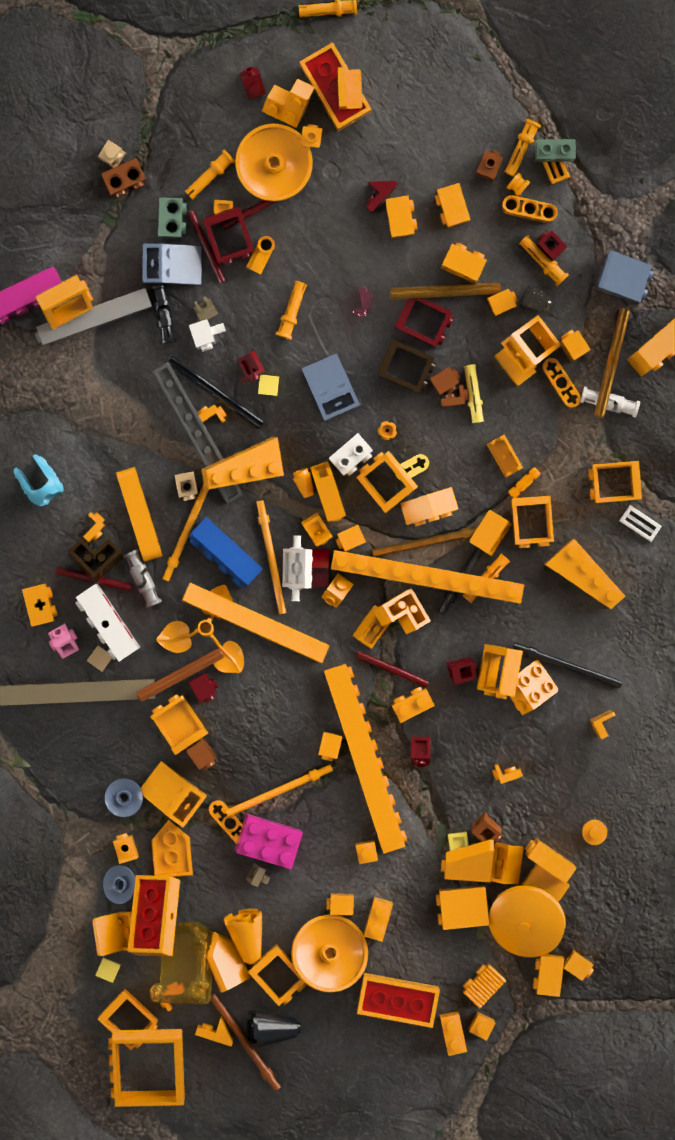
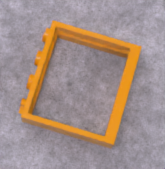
M182 1029L113 1030L112 1038H108V1049L112 1050V1055H109V1066H113V1071H110V1083H114V1088H111V1098L115 1100V1107L183 1106L185 1090ZM174 1043L176 1090L121 1091L119 1044Z

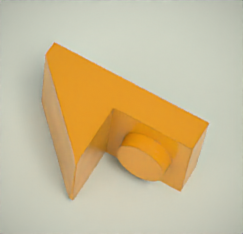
M222 1016L220 1017L217 1030H214L213 1026L205 1023L197 1026L195 1035L232 1047L233 1038Z

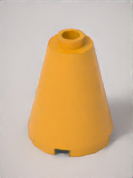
M243 909L238 911V915L233 916L232 913L224 918V923L242 961L249 965L257 963L261 958L262 912H258V909Z

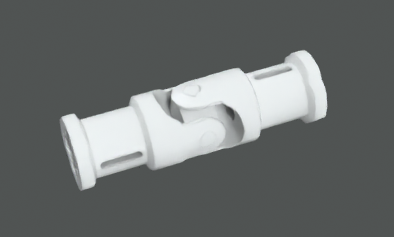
M584 386L580 403L587 402L596 406L599 392ZM610 393L606 410L616 413L623 412L636 417L640 401L626 400L622 396Z

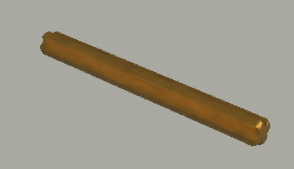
M496 282L391 288L389 295L390 299L393 300L498 294L501 291V285Z
M621 308L619 311L594 412V416L598 418H604L630 315V310Z

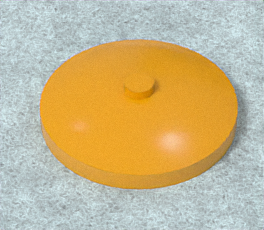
M266 124L249 132L240 143L236 153V171L244 188L255 197L272 202L287 200L298 194L307 184L313 166L310 147L301 146L302 135L295 129L283 124Z
M515 886L503 891L494 900L489 912V927L493 937L505 950L518 956L539 957L548 954L558 946L565 931L566 921L562 907L552 895L537 887Z
M338 915L318 916L305 923L297 932L291 950L292 963L300 979L311 988L322 992L341 991L356 983L365 971L368 961L367 942L361 930L347 918Z

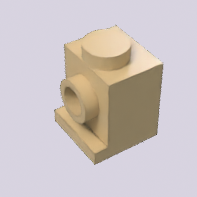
M108 140L98 157L115 168L120 164L126 152Z
M194 471L175 475L179 498L183 497L184 501L195 499V495H198ZM189 483L191 485L190 490H185L184 484Z

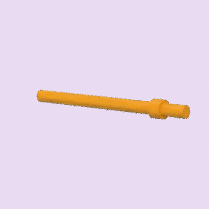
M204 483L175 550L166 563L168 566L162 577L166 581L170 580L174 569L178 567L179 557L209 489L204 488Z
M264 500L257 501L259 514L257 518L262 528L279 614L286 613L268 524L270 522L269 515L266 514Z
M330 764L318 770L313 769L307 775L225 810L227 817L307 782H315L321 776L333 772Z

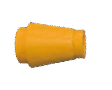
M307 468L294 472L293 480L303 497L307 498L314 495L311 472H308Z

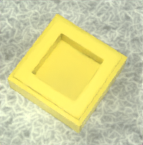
M260 375L258 394L277 396L279 377Z
M467 831L448 834L450 851L469 846Z
M103 957L95 976L113 983L121 964Z

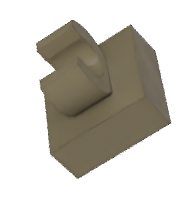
M205 296L203 297L204 302L199 305L196 301L194 302L195 307L193 308L200 321L208 320L218 314L211 299H207Z
M254 862L246 880L258 887L260 882L268 884L270 877L265 874V868Z

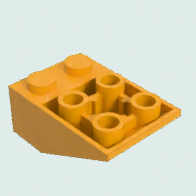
M162 761L141 787L143 796L182 828L207 797L205 793Z

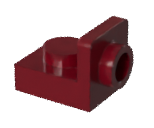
M411 737V765L420 768L430 765L431 737Z

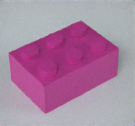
M246 813L235 851L241 855L292 869L303 832L300 829Z

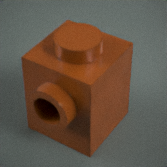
M494 150L485 151L476 175L494 181L503 159L500 157V153Z
M447 367L429 380L440 396L445 392L450 394L458 389L456 385L460 383L458 381L460 376L455 368L451 370L450 367Z

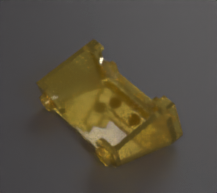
M197 921L176 923L172 957L162 956L160 983H155L150 990L152 1001L157 1003L198 1005L210 1002L212 971L206 959L207 951L210 949L213 932L210 928Z

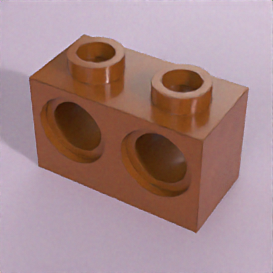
M136 158L101 174L112 197L116 196V198L127 194L126 191L131 188L137 190L143 187L144 182H146V178ZM131 171H137L139 173V176L136 180H130L128 178V175ZM120 179V187L113 188L111 186L112 180Z
M204 737L186 750L199 770L202 768L207 770L215 763L216 755Z

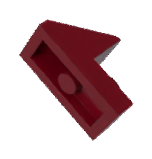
M396 181L368 182V185L378 195L373 194L367 200L368 206L366 209L372 214L398 186V183Z
M311 549L313 557L311 587H329V549Z

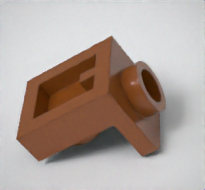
M459 385V397H456V394L444 395L445 399H441V407L465 405V401L468 400L467 389H463V385Z

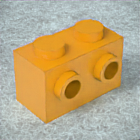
M421 686L412 690L411 695L406 698L402 695L394 699V704H392L400 723L435 706L427 689H422Z

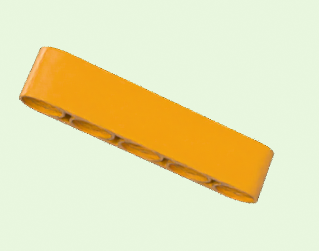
M135 467L116 472L144 562L162 557V551Z

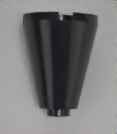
M249 1010L248 1015L252 1014L251 1019H247V1039L252 1041V1045H249L251 1049L297 1037V1034H300V1022H297L296 1018L258 1010Z

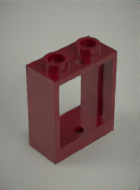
M240 206L203 218L217 263L222 262V265L233 262V258L240 256L241 259L252 256L251 252H254V248ZM238 216L248 247L220 256L210 225Z
M425 298L408 299L394 328L436 348L437 344L442 345L446 336L443 332L446 327L450 328L454 320L451 317L453 312ZM415 301L446 315L434 340L404 326Z

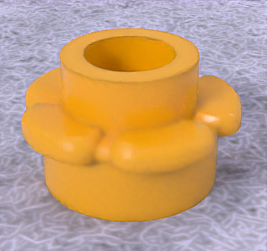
M388 421L381 423V426L378 428V434L382 436V439L389 440L396 436V425L394 423H389Z

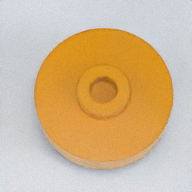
M589 820L582 828V836L587 843L598 845L606 839L607 828L599 820Z

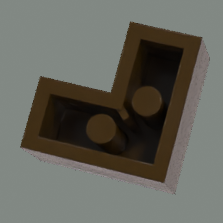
M82 538L68 550L69 558L95 584L123 559L122 551L109 538L95 551Z

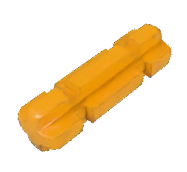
M535 467L528 472V475L526 474L515 484V487L508 491V494L513 499L517 498L520 492H523L533 482V479H537L540 476V472Z

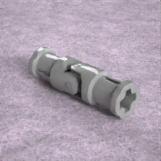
M137 549L124 555L123 558L127 560L130 566V573L139 593L143 595L146 601V608L162 602V600L157 596L154 589L155 584L148 573L146 565L142 563L138 554L139 550Z

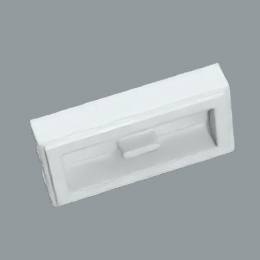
M631 505L628 506L619 520L650 542H652L662 527ZM630 511L655 526V530L630 515ZM626 517L650 532L651 536H648L625 520Z

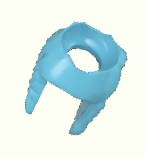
M33 455L35 461L47 477L48 482L41 489L34 490L22 470L16 467L14 474L29 500L38 506L48 505L51 499L62 494L64 488L56 473L48 466L46 460L41 456Z

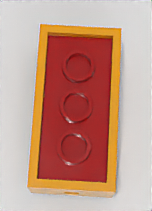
M333 42L299 62V66L311 86L315 87L314 91L338 132L371 113L372 109L363 94L361 109H339L338 68L346 67V70L349 69Z
M136 875L128 943L129 953L141 956L172 957L180 887L179 879L171 876Z
M364 973L357 1014L433 1028L440 989L439 986Z

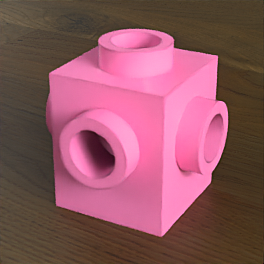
M66 624L48 633L51 641H49L51 648L54 652L57 650L62 659L79 650L75 641L78 639L73 629L69 630Z

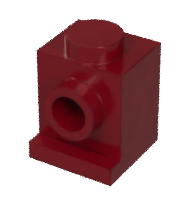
M553 230L549 233L545 231L537 238L539 240L537 245L552 261L567 248V245ZM547 242H552L554 247L548 248Z
M470 657L446 662L450 680L455 685L477 679V664Z

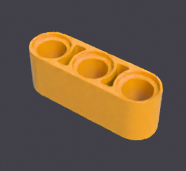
M507 196L502 203V210L505 214L544 223L552 222L558 212L557 208L552 204L517 196ZM507 201H514L516 208L514 210L507 209ZM526 205H532L535 209V212L533 214H527L524 210V207ZM544 209H551L553 217L546 218L543 214Z

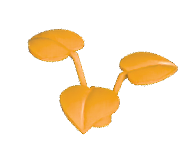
M220 585L210 591L233 602L226 585ZM203 610L204 614L211 615L208 620L201 621L198 624V629H195L194 632L189 634L190 630L187 624L182 621H174L169 623L157 637V642L163 648L174 653H182L190 649L192 646L190 637L197 633H200L203 637H211L224 655V658L214 663V666L224 673L239 674L243 670L244 655L242 649L233 641H227L221 646L213 635L214 627L211 621L214 619V615Z

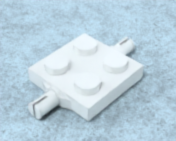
M293 536V547L283 549L282 587L292 589L291 601H300V590L311 588L312 550L301 547V536Z

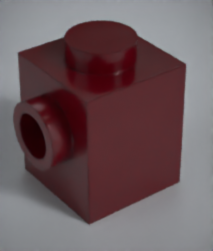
M207 673L189 681L199 702L204 700L205 703H208L215 699L214 694L217 693L218 685L214 678H209Z

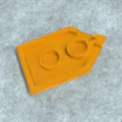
M168 820L151 840L154 876L193 875L190 837Z
M213 932L211 946L207 951L206 959L222 993L250 979L251 975L248 973L247 965L242 961L233 940Z

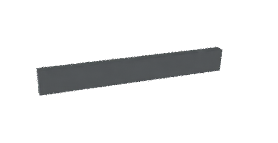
M167 361L153 369L151 372L205 467L222 460L223 457L169 362ZM238 484L218 488L226 504L244 495Z

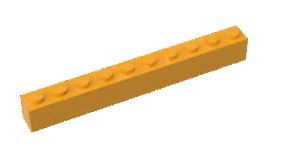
M334 550L331 565L333 570L521 603L524 584Z
M345 663L324 670L383 854L405 847L404 842L408 840L405 831H400L398 824L402 822L399 813H394L392 807L396 803L393 794H388L386 787L390 785L387 776H382L380 770L384 767L381 757L377 758L375 751L378 750L375 739L371 740L369 732H372L369 721H364L363 714H366L363 703L359 704L357 696L360 693L357 684L353 685L351 678L354 677L351 666L347 667Z

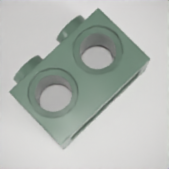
M575 139L536 140L535 162H574L576 159Z
M159 198V238L182 239V234H186V223L183 222V215L187 213V203H183V198ZM171 204L178 206V211L174 214L168 212V206ZM170 223H175L178 229L176 232L170 233L167 231V226Z

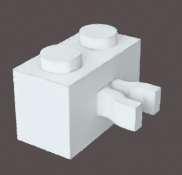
M207 319L189 325L196 348L198 350L201 349L202 352L212 349V345L216 344L213 335L226 331L223 323L210 327Z

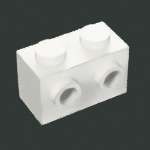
M357 433L336 451L329 460L343 476L346 474L350 476L358 469L356 465L360 461L365 463L372 457L370 453L373 450Z

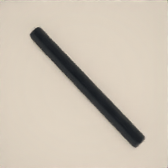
M170 357L168 362L174 370L257 429L263 426V419L176 357Z

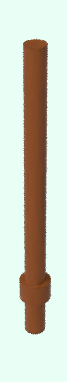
M215 993L212 994L209 999L257 1065L263 1079L269 1082L274 1091L280 1089L281 1086L274 1078L273 1071L270 1067L267 1068L255 1049L249 1047L251 1043Z

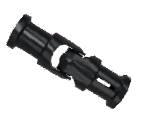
M167 284L150 287L154 296L153 307L155 317L159 320L157 328L160 330V344L177 341L173 333L172 326H174V322L171 319L170 300L167 299ZM158 307H166V308H168V309H162V310H160V311H157Z

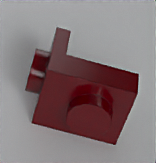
M247 67L239 73L248 100L266 94L258 67Z
M255 350L237 359L245 375L244 378L240 379L242 383L247 380L251 383L259 379V374L265 371Z

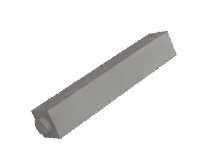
M144 288L93 306L92 310L52 330L49 323L37 326L35 336L38 343L42 342L43 346H47L153 307L147 290Z

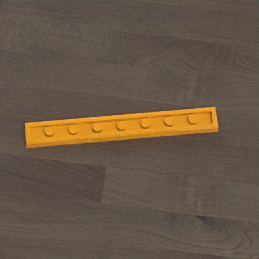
M189 583L182 599L185 603L319 663H323L330 646L192 583Z

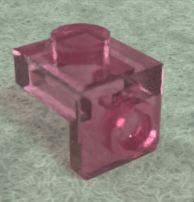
M366 287L358 289L362 307L352 309V315L357 314V317L368 315V311H371L370 302H373L371 290L367 291Z

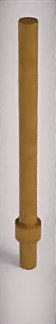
M469 527L462 528V531L372 549L373 557L461 538L464 540L470 539L478 527L471 529Z

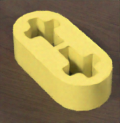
M419 454L400 465L404 469L411 467L412 470L407 474L412 478L428 468L429 460L425 455ZM417 458L425 459L426 461L424 468L420 466L413 468L412 465L417 463Z

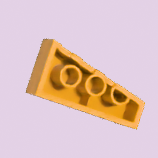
M675 318L627 359L641 377L652 369L654 371L659 369L663 365L661 361L664 358L669 360L675 355Z
M270 437L261 443H257L248 449L201 469L204 488L213 489L284 476L278 437Z
M575 539L570 540L544 564L609 609H612L625 597Z

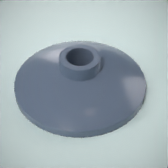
M118 779L112 782L105 792L107 808L111 813L119 817H129L135 814L143 803L141 788L130 779ZM122 794H127L128 799L126 801L121 799Z
M113 866L104 876L103 889L105 895L111 902L116 904H124L131 900L134 896L135 887L133 872L126 866Z

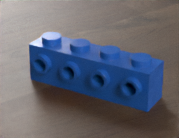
M207 517L188 536L190 543L196 548L200 547L205 552V557L210 561L214 560L219 565L218 568L224 574L228 573L238 587L242 586L245 589L263 569Z

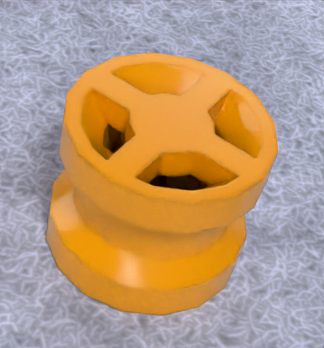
M518 173L506 188L513 190L515 195L519 197L530 182L524 180L522 175Z

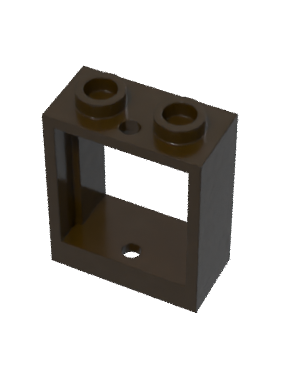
M392 339L377 376L419 394L420 390H425L428 380H425L428 372L432 374L436 363L433 362L434 357ZM397 348L428 361L417 386L386 373Z

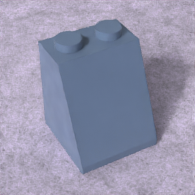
M609 250L606 253L595 290L639 304L641 300L646 298L648 292L645 289L646 283L651 281L654 272L651 271L652 265Z

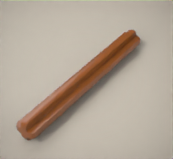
M217 648L137 691V697L143 702L224 658L222 651Z

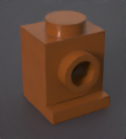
M486 812L472 824L471 832L482 842L494 840V843H496L502 836V828Z

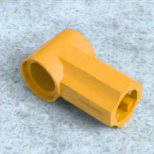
M263 236L259 239L246 266L260 275L275 248V242L271 237ZM263 240L271 241L272 247L269 250L265 251L261 248Z

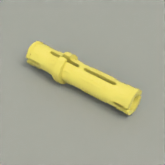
M476 365L463 366L472 423L484 422L481 406L483 400H480Z

